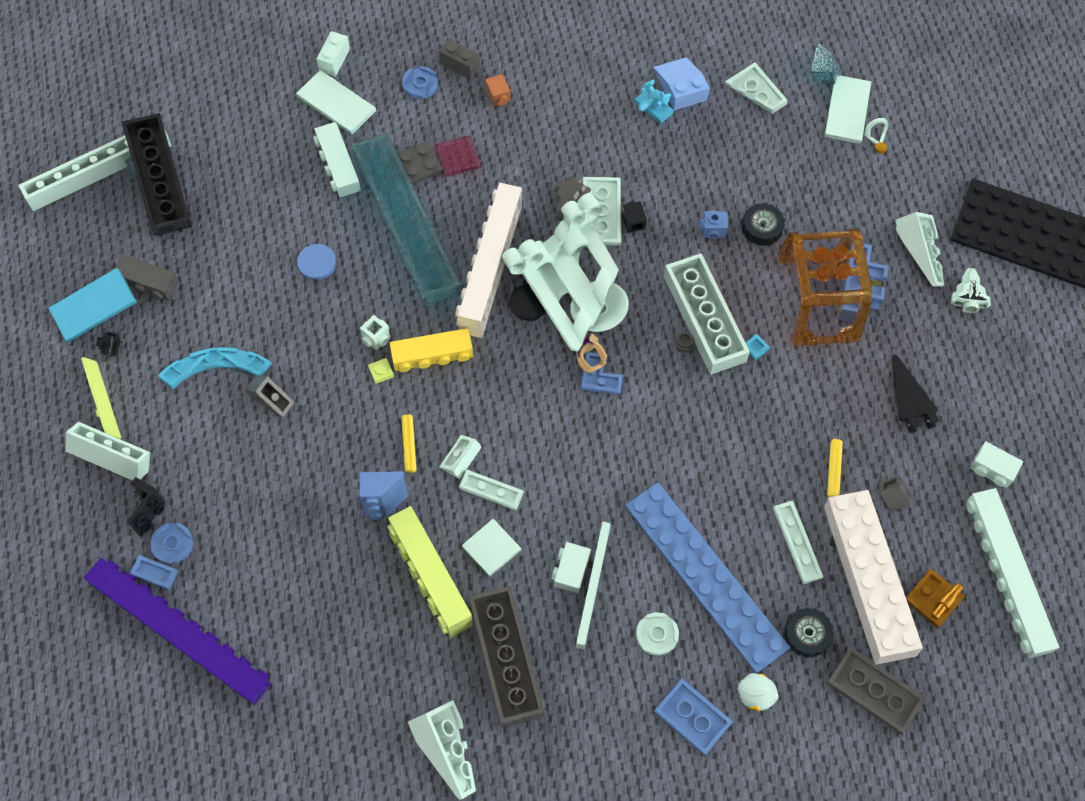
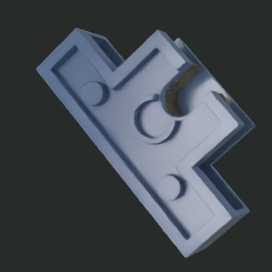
M852 242L847 252L837 320L857 323L862 307L878 311L880 303L884 300L885 288L882 286L884 285L883 281L887 279L889 266L870 262L872 245Z

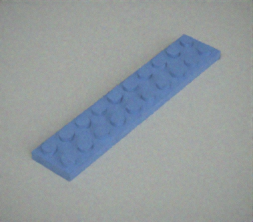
M659 482L625 505L628 512L755 674L759 673L790 649V646Z

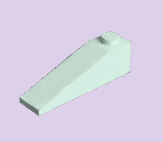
M914 212L897 219V234L931 285L943 287L942 265L939 261H936V257L940 255V249L934 244V239H938V233L933 215Z
M452 700L408 721L416 743L456 797L461 800L475 792L476 788L471 764L464 759V750L468 749L467 742H461L459 729L464 728L463 722L454 701Z

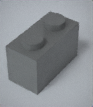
M448 39L439 51L440 64L469 79L480 68V54L451 39Z

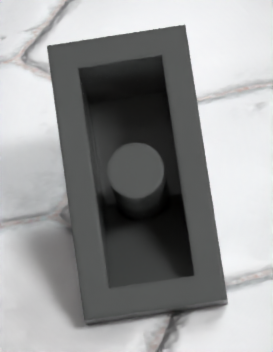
M256 375L245 389L256 402L282 418L295 403L268 376Z

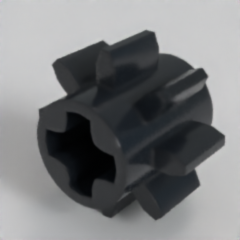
M104 332L102 337L97 338L96 346L99 347L98 349H100L101 354L115 356L118 351H122L123 342L120 341L121 339L118 334Z

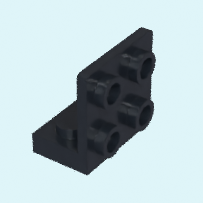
M135 477L130 484L135 489L134 493L140 497L141 503L127 523L137 535L141 536L150 530L152 520L156 515L159 516L163 512L166 502L154 487Z

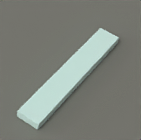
M602 522L576 648L582 650L586 644L610 531V523Z

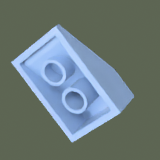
M687 57L653 67L665 94H671L669 102L673 110L707 101L710 88L703 74Z

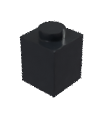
M641 201L628 202L622 205L621 215L627 233L646 229L647 218Z

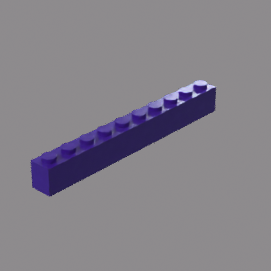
M100 558L85 575L84 579L90 585L254 706L271 685L267 679L269 675L264 671L252 669L250 667L252 663L243 656L240 659L233 655L235 651L230 646L218 644L216 636L209 631L206 634L200 630L201 626L192 619L188 622L183 618L185 614L176 607L173 610L166 606L168 602L160 595L155 598L150 594L152 590L143 583L140 586L134 582L136 578L127 571L124 574L118 570L120 567L109 559L106 562Z

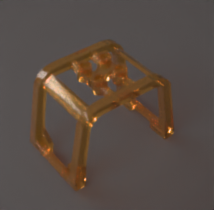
M852 228L847 231L807 234L789 232L778 252L779 263L796 262L801 289V306L792 334L793 346L859 342L872 303L871 280L860 230ZM842 238L835 249L818 247L816 250L804 251L803 240ZM853 243L854 250H848ZM845 258H856L857 267L851 268L847 263H842L839 267L837 265L838 262H843ZM814 260L819 264L826 261V264L821 265L818 270L808 271L806 261ZM859 275L861 290L811 293L809 279L817 278L820 281L838 278L846 280L849 276ZM860 303L854 323L841 328L838 335L813 337V331L806 329L810 310L813 306Z

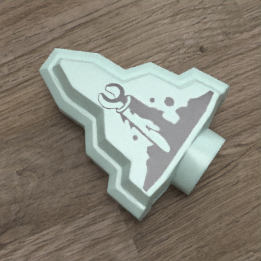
M974 268L966 270L962 276V283L957 285L956 292H953L951 297V303L962 307V311L967 313H976L979 309L991 306L990 297L986 295L985 288L980 285V277Z

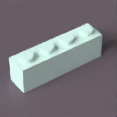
M336 122L314 128L316 136L313 139L316 147L321 148V151H319L321 161H326L327 166H324L327 176L332 177L333 181H330L333 192H337L339 197L361 191L358 177Z
M80 422L76 423L66 432L65 451L130 480H133L135 477L141 479L149 472L150 452Z

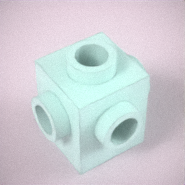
M375 315L360 327L362 342L367 347L372 346L376 351L380 347L385 346L390 339L389 326Z

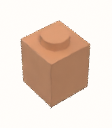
M503 74L485 79L486 91L493 106H502L511 101L510 89Z

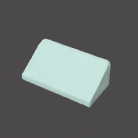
M461 435L439 468L460 479L481 449V445L476 439Z

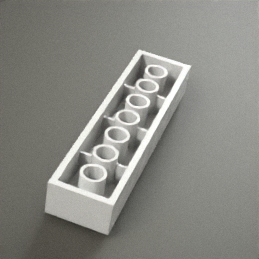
M499 183L498 189L493 191L492 201L494 202L492 206L489 205L487 217L489 218L487 222L484 221L482 233L484 234L482 238L478 239V253L473 255L471 263L473 269L472 272L468 271L466 278L468 285L467 288L462 290L461 300L463 301L461 305L457 306L455 314L458 317L456 325L459 326V330L468 328L471 336L479 338L483 337L505 263L501 257L510 248L522 208V188Z
M869 490L829 497L824 508L875 665L916 657L923 647Z

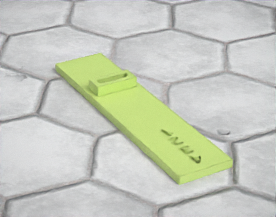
M82 357L81 360L97 407L95 412L97 417H100L104 432L121 439L97 361Z

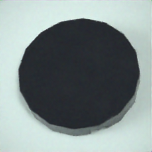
M529 284L519 286L512 293L510 298L511 310L521 320H537L546 313V310Z

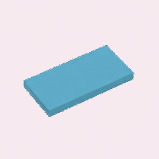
M116 268L49 307V310L67 342H70L137 303L122 273Z

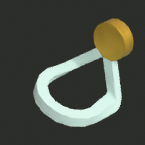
M877 118L871 121L864 133V136L875 144V151L879 154H883L887 150V145L883 143L888 129V121L884 118ZM878 123H883V133L880 142L870 136L871 128Z

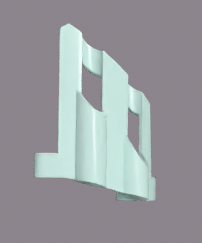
M592 193L584 194L577 203L575 201L567 202L561 208L564 219L556 227L554 235L547 241L542 243V241L534 242L532 239L526 240L519 246V249L510 248L501 257L511 274H523L570 350L576 352L582 347L589 328L594 326L603 308L606 294L610 286L613 285L619 271L592 223L602 212L601 205ZM585 247L590 250L601 267L594 286H592L579 266V255ZM566 293L570 294L580 310L574 324L571 323L559 304V300Z

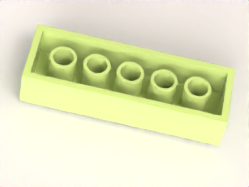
M409 506L388 517L390 523L387 526L390 532L389 535L394 544L398 543L397 546L403 561L408 560V569L413 579L418 578V588L424 598L428 596L429 609L433 616L438 615V625L443 634L448 633L449 637L452 638L472 627V615L412 507Z

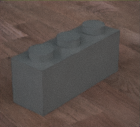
M122 254L114 268L120 270L128 286L133 287L138 293H149L157 300H162V298L169 300L179 283L175 272Z

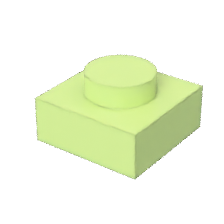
M387 358L368 365L375 384L394 377Z

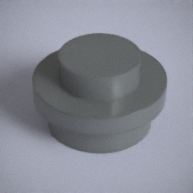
M682 332L675 337L674 344L678 350L686 352L693 348L694 338L691 334Z

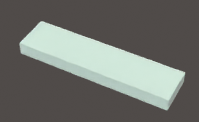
M790 501L773 506L774 513L802 584L823 579V574L794 502Z

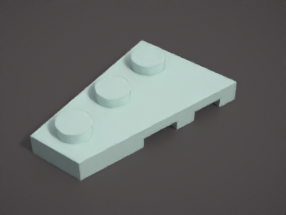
M753 63L725 81V85L772 114L787 105L788 100L756 63Z

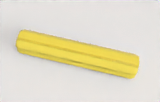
M408 414L402 416L405 471L413 473L416 472L413 417Z
M833 439L830 445L828 497L839 496L843 442L839 439Z

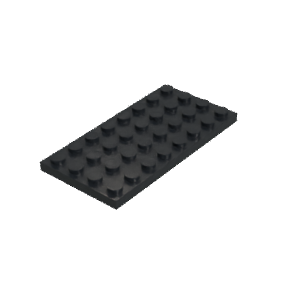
M974 178L971 179L950 241L1085 288V217Z

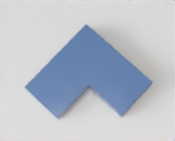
M586 352L585 361L591 367H594L600 363V356L598 353ZM604 367L591 373L583 370L581 390L620 395L623 375L604 373Z

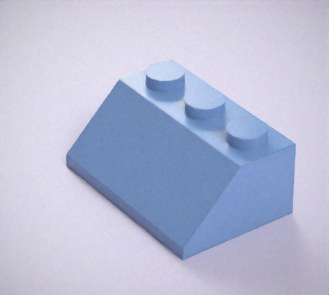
M360 472L359 497L366 517H369L371 520H380L382 517H387L408 497L404 472Z

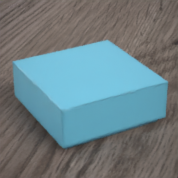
M757 334L745 342L750 351L749 355L755 361L770 349V346Z

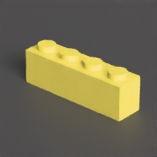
M468 328L390 342L394 369L400 372H407L415 367L424 369L437 363L439 365H446L454 360L463 362L473 357V348Z

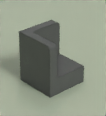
M900 475L881 481L880 494L890 511L910 506L911 494Z

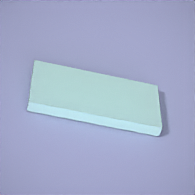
M321 70L296 93L299 99L331 121L336 122L338 126L351 135L376 111L373 105Z
M835 75L824 137L861 144L871 81Z
M583 177V184L591 188L590 193L594 195L602 207L600 215L592 221L604 245H621L620 178Z

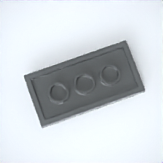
M852 647L847 650L826 683L901 735L906 732L926 697L880 666L875 665L873 661Z

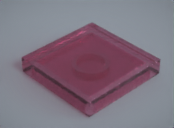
M470 135L435 144L445 178L481 168Z

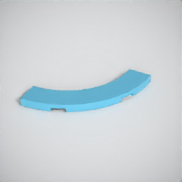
M226 347L210 348L191 353L190 356L173 362L158 375V378L174 389L186 378L207 369L234 368L256 376L262 375L272 363L266 358L250 351L246 352L237 350V348Z

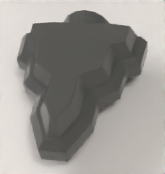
M571 176L568 181L559 180L556 183L557 220L562 221L564 219L561 208L567 202L575 201L577 203L580 197L590 193L591 188L584 185L581 179Z

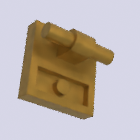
M930 568L909 593L906 600L910 607L939 629L965 595L961 593L963 590L961 584L956 583L952 586Z

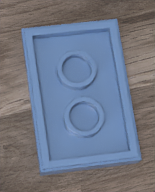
M683 678L680 679L654 710L655 714L704 756H706L733 723L731 719Z

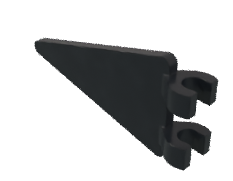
M893 355L892 365L899 420L906 422L909 433L917 432V427L920 426L917 418L923 416L928 429L936 427L935 423L939 422L936 415L937 407L897 355Z

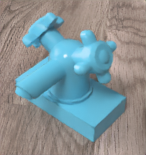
M651 80L644 83L641 88L642 93L635 98L634 102L638 105L640 111H646L661 124L674 112L668 106L671 94H664L663 91L654 89L652 85L655 81Z

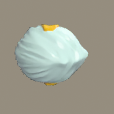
M751 673L741 680L737 689L741 701L749 709H754L758 712L767 710L778 700L775 684L764 674Z

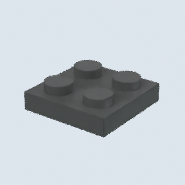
M428 141L394 154V158L409 186L443 173V168Z

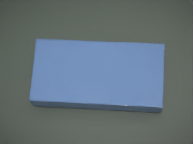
M139 555L130 574L135 578L169 590L178 570Z

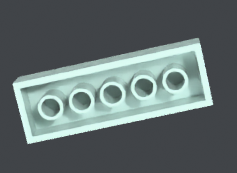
M702 253L666 265L663 277L690 334L694 338V342L709 374L712 375L746 363L750 351Z

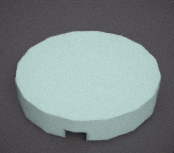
M654 612L647 614L639 622L636 629V638L643 651L651 655L661 656L668 654L675 648L679 639V630L675 621L668 617V615Z

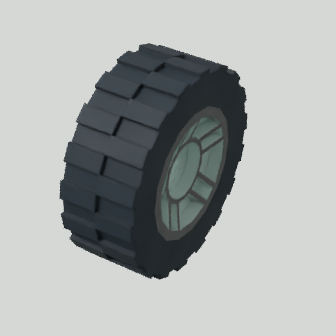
M758 203L754 206L752 205L746 210L743 217L742 233L751 243L759 246L772 245L782 236L785 218L783 213L771 204Z
M806 607L805 609L797 610L796 613L794 612L790 616L784 627V637L792 652H796L799 656L813 658L827 650L832 643L834 632L833 625L830 623L829 617L824 615L825 613L815 608L810 609ZM811 629V636H807L805 630L809 631Z

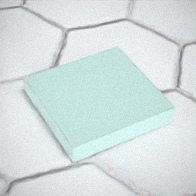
M494 519L462 545V548L489 577L521 551L520 546Z

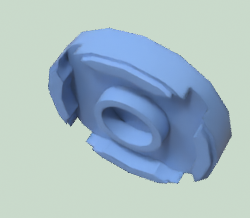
M427 67L411 68L403 76V89L412 98L424 99L430 97L438 88L437 75Z
M313 244L305 247L299 253L297 259L298 269L307 279L323 280L329 277L335 270V254L332 249L322 244Z
M180 523L163 524L156 529L151 537V552L162 563H179L187 558L192 551L193 536L188 528Z

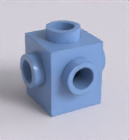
M704 211L703 219L699 220V230H702L703 238H726L728 212Z

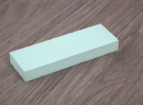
M466 470L459 485V489L515 511L524 494L523 490L470 470Z

